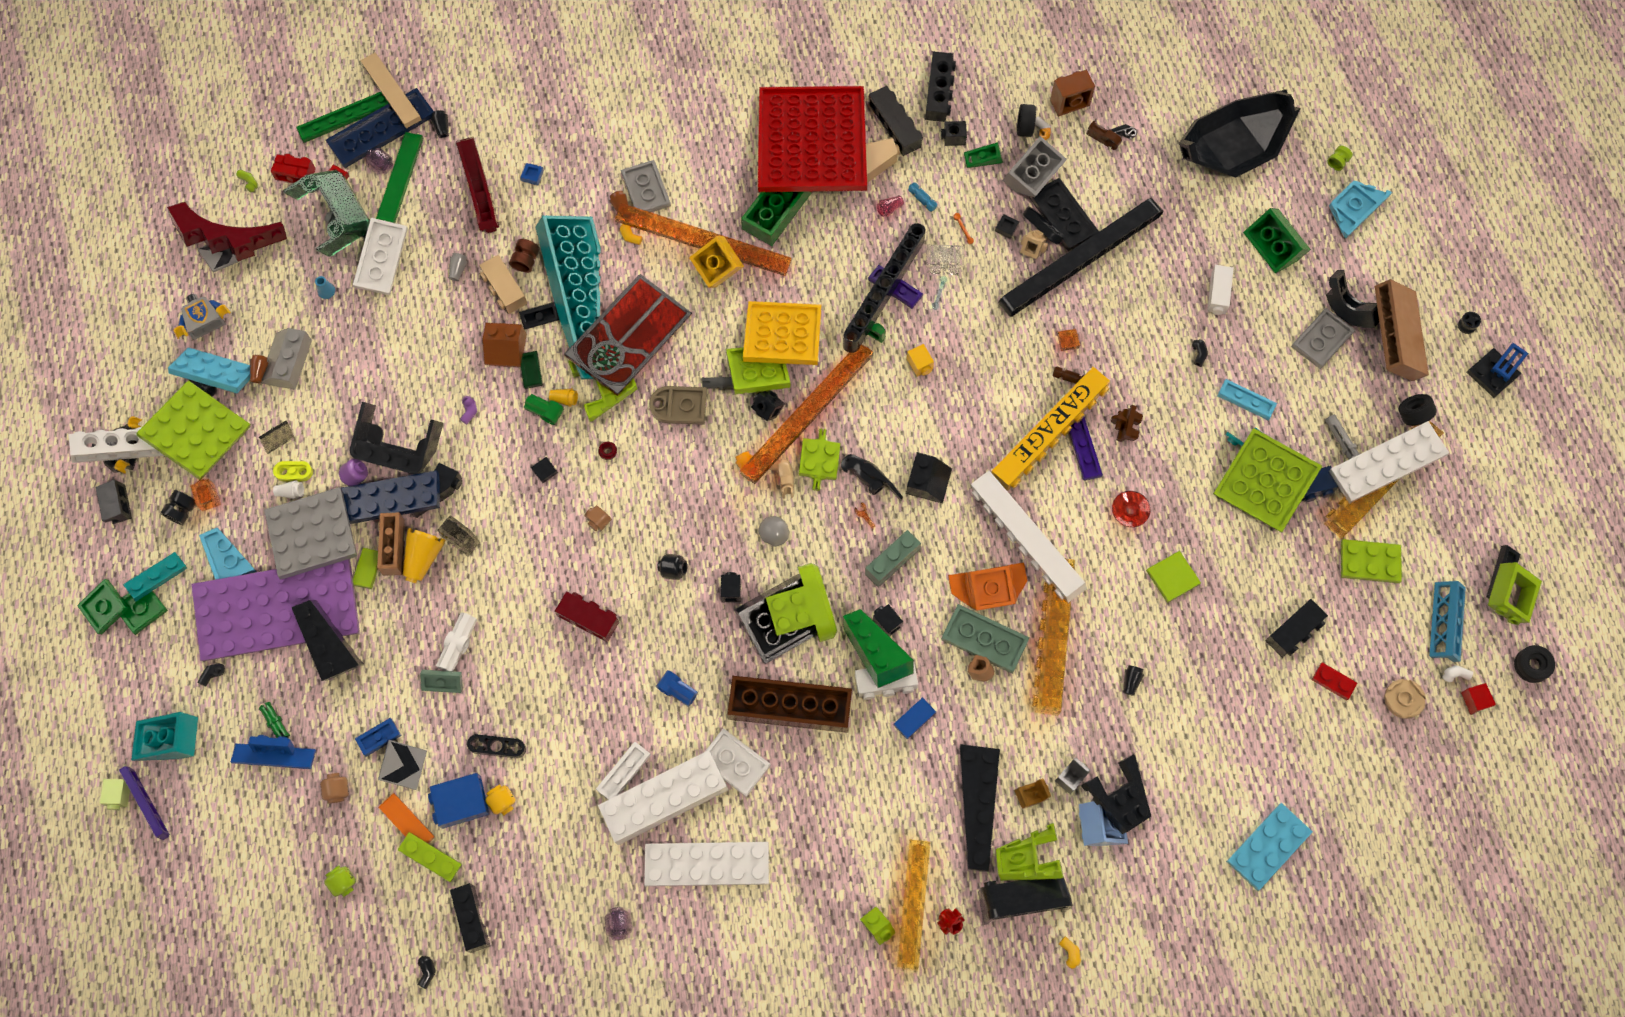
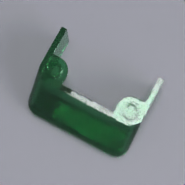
M337 170L308 174L283 190L285 194L296 200H299L308 193L320 190L335 216V219L327 226V233L330 239L316 247L318 252L328 257L365 235L370 223L368 216L345 176Z

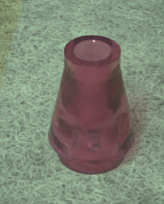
M900 195L880 200L877 204V211L882 217H888L900 206L904 205V200Z

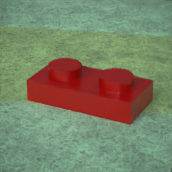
M1323 662L1320 663L1311 679L1346 701L1349 700L1358 684Z

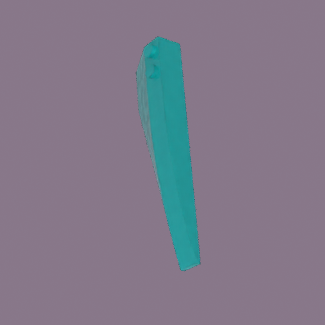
M542 215L535 228L555 306L570 348L600 316L599 255L601 247L592 216ZM598 323L597 326L589 333V334H591V335H593V336L595 337V339H596V344L600 343V341H599V332H600V325H599V323ZM590 337L584 338L577 346L578 354L587 366L588 354L592 349V339ZM575 362L581 380L597 379Z

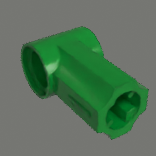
M533 394L525 400V410L540 416L542 420L551 425L557 423L564 411V407L555 401L548 402Z

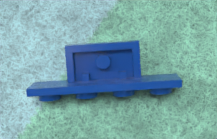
M258 735V737L250 736L248 744H235L230 762L232 764L311 769L316 750L295 748L292 741L283 736L278 738H269L265 735Z

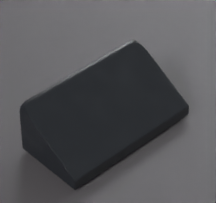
M555 302L519 311L524 330L560 320Z

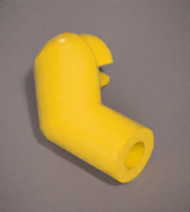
M624 223L620 226V233L624 241L637 245L641 244L642 236L633 234L629 223Z
M1064 936L1059 945L1068 952L1069 958L1066 961V965L1071 969H1075L1081 963L1080 950L1072 941Z

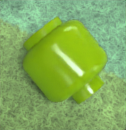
M338 865L325 875L327 878L324 880V884L333 896L342 895L344 898L354 890L352 886L356 883V879L346 866L340 867Z

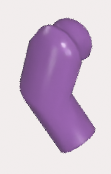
M466 396L462 400L466 412L462 415L460 421L466 425L477 413L476 402L470 396Z

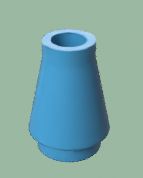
M323 276L315 279L318 296L323 299L333 297L336 291L335 286Z

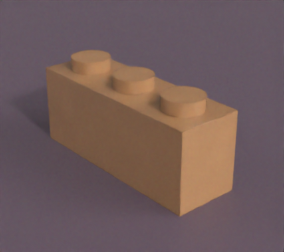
M380 513L377 569L383 576L403 574L405 520L400 513Z

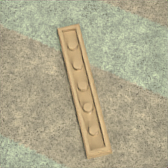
M376 52L360 60L403 125L408 128L421 121L420 115Z

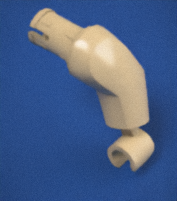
M765 456L762 468L776 471L779 474L783 499H785L786 494H791V498H793L794 475L790 462L785 458L776 460Z

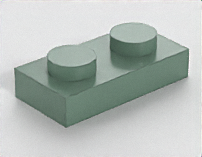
M422 670L420 673L421 691L462 692V672Z

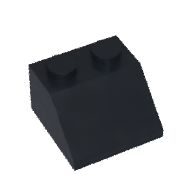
M917 452L906 494L943 504L952 468L934 456Z

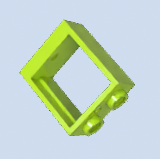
M1517 562L1500 564L1488 606L1495 610V613L1505 617L1511 624L1530 623L1542 581ZM1514 583L1521 587L1516 607L1508 602Z

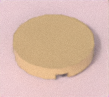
M1398 679L1387 687L1384 699L1387 708L1395 716L1411 719L1424 710L1426 696L1422 687L1415 681Z

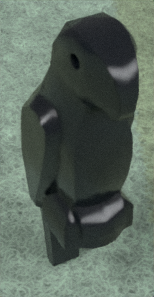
M853 454L843 458L841 462L842 470L848 473V470H854L859 480L869 487L870 494L876 495L886 486L900 501L903 500L900 492L875 464Z

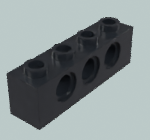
M933 51L925 120L946 122V116H950L951 105H948V101H952L953 94L950 86L954 85V75H951V72L955 71L956 61H953L954 53Z

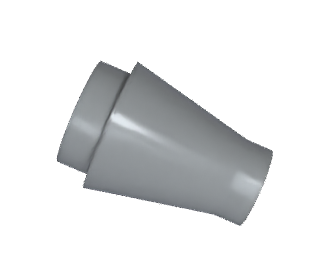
M453 253L452 257H450L448 279L459 281L468 263L465 255Z

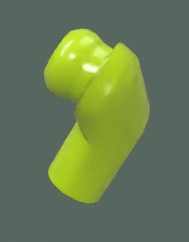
M243 170L237 171L236 176L248 183L245 185V188L249 192H254L258 188V183L253 175Z

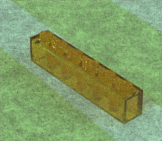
M909 840L896 969L918 971L930 853L929 841Z

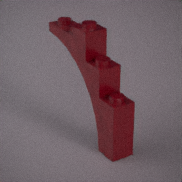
M474 136L457 140L456 145L472 196L479 230L486 233L497 231L496 228H499V222Z
M185 201L167 207L171 221L186 247L205 241L212 254L230 248L237 261L255 256L254 250L287 239L282 222L257 227H232L217 224L199 216L190 209Z

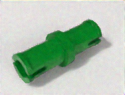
M271 702L265 703L268 711L264 705H261L259 710L267 721V727L271 728L276 738L281 736L280 733L284 737L289 738L290 734L282 723L283 719L277 715Z

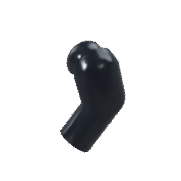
M1127 124L1110 129L1116 134L1129 139H1133L1137 135V130Z
M1199 339L1192 342V347L1198 352L1194 364L1202 367L1208 356V350L1205 342Z
M216 663L207 666L197 683L206 687L211 678L224 674V665Z
M421 956L418 959V966H420L423 975L417 985L427 989L436 973V969L430 957Z

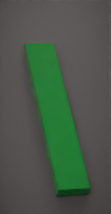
M378 92L299 125L296 128L303 143H306L363 119L389 103L383 94Z
M405 132L376 219L396 223L424 139L422 135Z

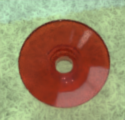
M1124 491L1114 499L1112 513L1121 525L1134 528L1143 525L1148 520L1151 507L1147 498L1141 493ZM1127 509H1132L1133 514H1129Z

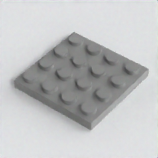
M340 487L264 510L277 574L280 580L357 557L343 491Z

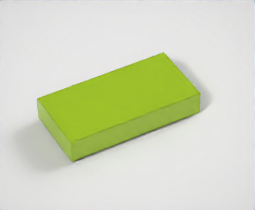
M362 549L353 577L354 586L367 589L373 588L378 571L377 550Z

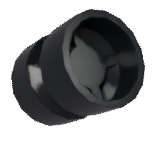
M174 490L169 498L170 503L165 504L160 514L172 522L184 525L189 517L187 513L194 509L197 501L183 492ZM176 506V507H178L179 509H181L182 511L179 512V511L175 510L174 507Z

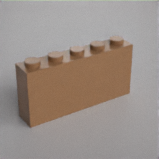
M1392 279L1375 285L1386 370L1410 381L1428 376L1429 372L1416 291Z

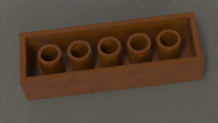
M732 675L727 716L728 720L848 733L852 688Z

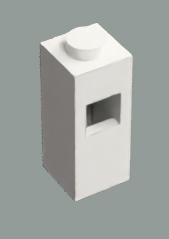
M1214 266L1211 273L1208 312H1212L1215 315L1226 314L1230 307L1234 267Z

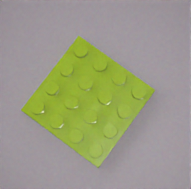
M188 380L137 432V436L201 481L246 433L251 424Z
M1253 428L1213 494L1282 533L1321 470L1322 465Z

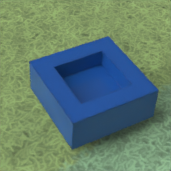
M526 163L520 177L521 181L539 185L544 169L541 166Z

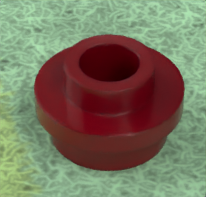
M603 442L599 446L598 453L602 459L611 460L617 455V447L612 442ZM611 449V452L606 454L605 450Z

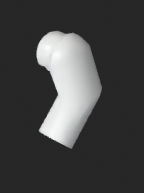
M1454 665L1445 669L1443 679L1447 682H1453L1454 678L1459 676L1466 680H1471L1473 671Z

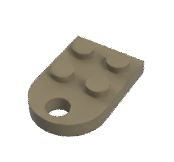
M661 387L650 397V411L653 417L662 423L705 425L707 387ZM656 401H663L664 405L661 408H656L654 403Z

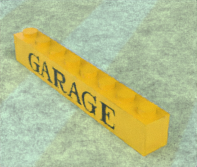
M1092 367L991 471L999 483L1007 491L1011 487L1013 489L1016 488L1021 482L1020 478L1024 474L1027 476L1033 470V465L1045 458L1047 455L1045 452L1049 448L1053 449L1059 443L1058 439L1070 432L1072 429L1071 425L1074 422H1080L1085 415L1083 413L1087 409L1091 410L1096 405L1097 398L1099 396L1104 397L1107 394L1110 380L1095 367Z

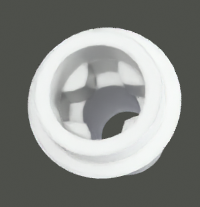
M297 480L275 485L273 493L276 497L299 499V497L304 495V485Z

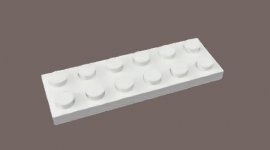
M1429 421L1331 468L1329 472L1350 504L1447 456L1449 451Z
M769 842L645 844V887L769 884Z

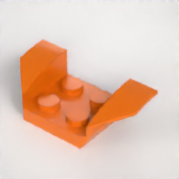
M1024 562L948 575L951 594L976 611L1016 604L1019 594L1028 581Z

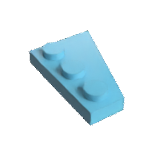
M219 528L199 535L215 580L257 572Z

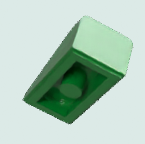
M998 142L964 152L967 168L1003 163Z

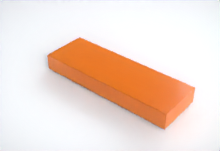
M395 793L378 807L405 837L410 832L427 843L435 838Z

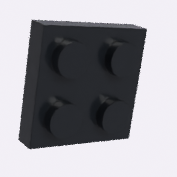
M1495 348L1490 350L1466 372L1493 398L1522 374L1516 369L1509 380L1505 382L1502 376L1499 378L1496 372L1492 373L1491 369L1502 356ZM1504 359L1498 368L1502 369L1508 360ZM1512 364L1509 365L1505 373H1509L1513 367Z

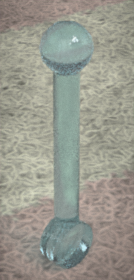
M946 276L940 278L941 284L935 302L932 304V309L934 310L939 309L938 303L944 283L947 282Z

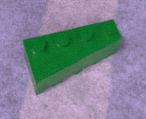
M861 609L843 616L844 631L877 688L914 674V660Z

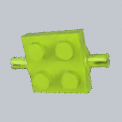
M823 428L819 429L818 439L803 438L798 476L813 479L812 490L814 491L815 489L820 491L821 480L837 479L841 443L826 440L827 430H823Z

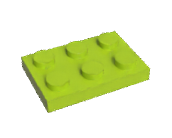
M1342 539L1341 578L1401 583V545Z

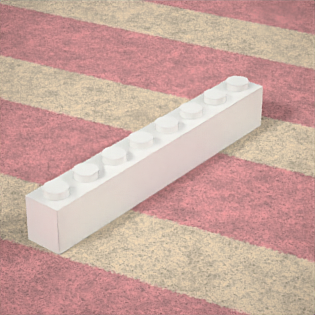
M987 471L971 484L973 489L971 493L977 501L981 500L985 504L983 508L989 515L993 514L996 517L995 522L1001 529L1004 527L1008 531L1006 533L1008 538L1013 543L1016 541L1019 544V551L1023 556L1026 557L1028 555L1032 560L1030 561L1031 565L1036 571L1040 569L1044 574L1042 577L1048 585L1052 584L1056 588L1054 591L1061 600L1065 599L1069 603L1087 589L1084 580L990 471Z

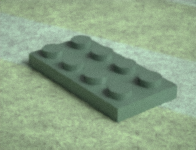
M958 604L941 640L974 656L986 657L991 664L1013 674L1030 637Z

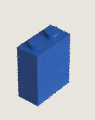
M478 773L430 786L431 793H428V799L430 804L434 805L433 821L435 825L438 824L442 829L490 815L488 805L485 802L486 795L482 778Z

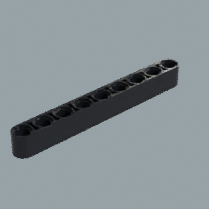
M919 223L912 224L846 328L843 335V348L845 351L854 353L860 348L924 244L926 232L924 225Z

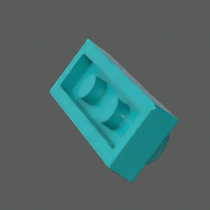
M176 552L124 583L123 586L136 602L182 573L187 567Z

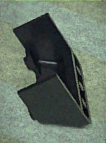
M362 402L350 445L351 456L357 460L411 474L421 473L436 453L443 422L430 419L426 438L419 441L415 451L382 442L383 429L378 425L372 424L376 405Z
M1064 878L1020 880L997 884L996 881L985 882L984 887H981L978 891L984 925H988L992 920L1061 909V912H1066L1073 906Z

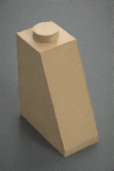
M893 138L866 144L867 183L897 162V155H900L898 144L894 143Z

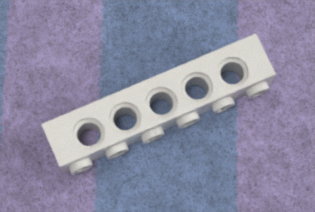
M142 427L133 430L121 428L115 431L97 430L91 433L78 431L69 434L72 463L165 455L137 436V432ZM131 440L137 441L136 444H129L128 442ZM109 442H116V443H117V444L114 445V446H109V445H107V443H109ZM89 443L96 444L94 447H87L86 445Z

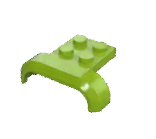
M813 563L799 566L797 568L803 583L802 587L766 597L776 634L778 636L815 625L819 642L833 639L837 633V628L819 568Z

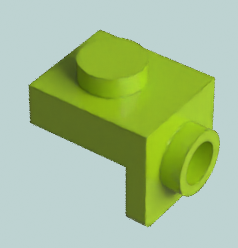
M877 906L860 919L879 945L888 941L895 934L891 923Z

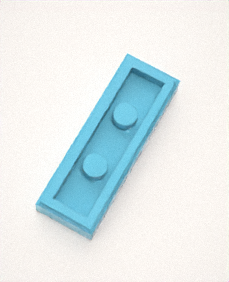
M1225 379L1217 395L1268 421L1277 405L1276 402L1228 379Z

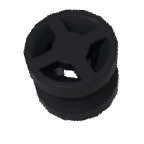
M1466 312L1459 320L1458 328L1462 333L1471 334L1480 326L1481 318L1475 312Z

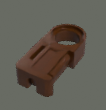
M1095 121L1088 127L1086 133L1088 136L1107 147H1112V150H1116L1122 143V139L1118 134L1110 129L1103 128L1095 123Z

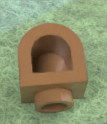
M597 505L594 508L588 509L584 515L589 521L588 525L594 531H602L612 520Z
M975 655L973 661L968 666V673L971 678L985 682L994 676L995 671L989 659Z

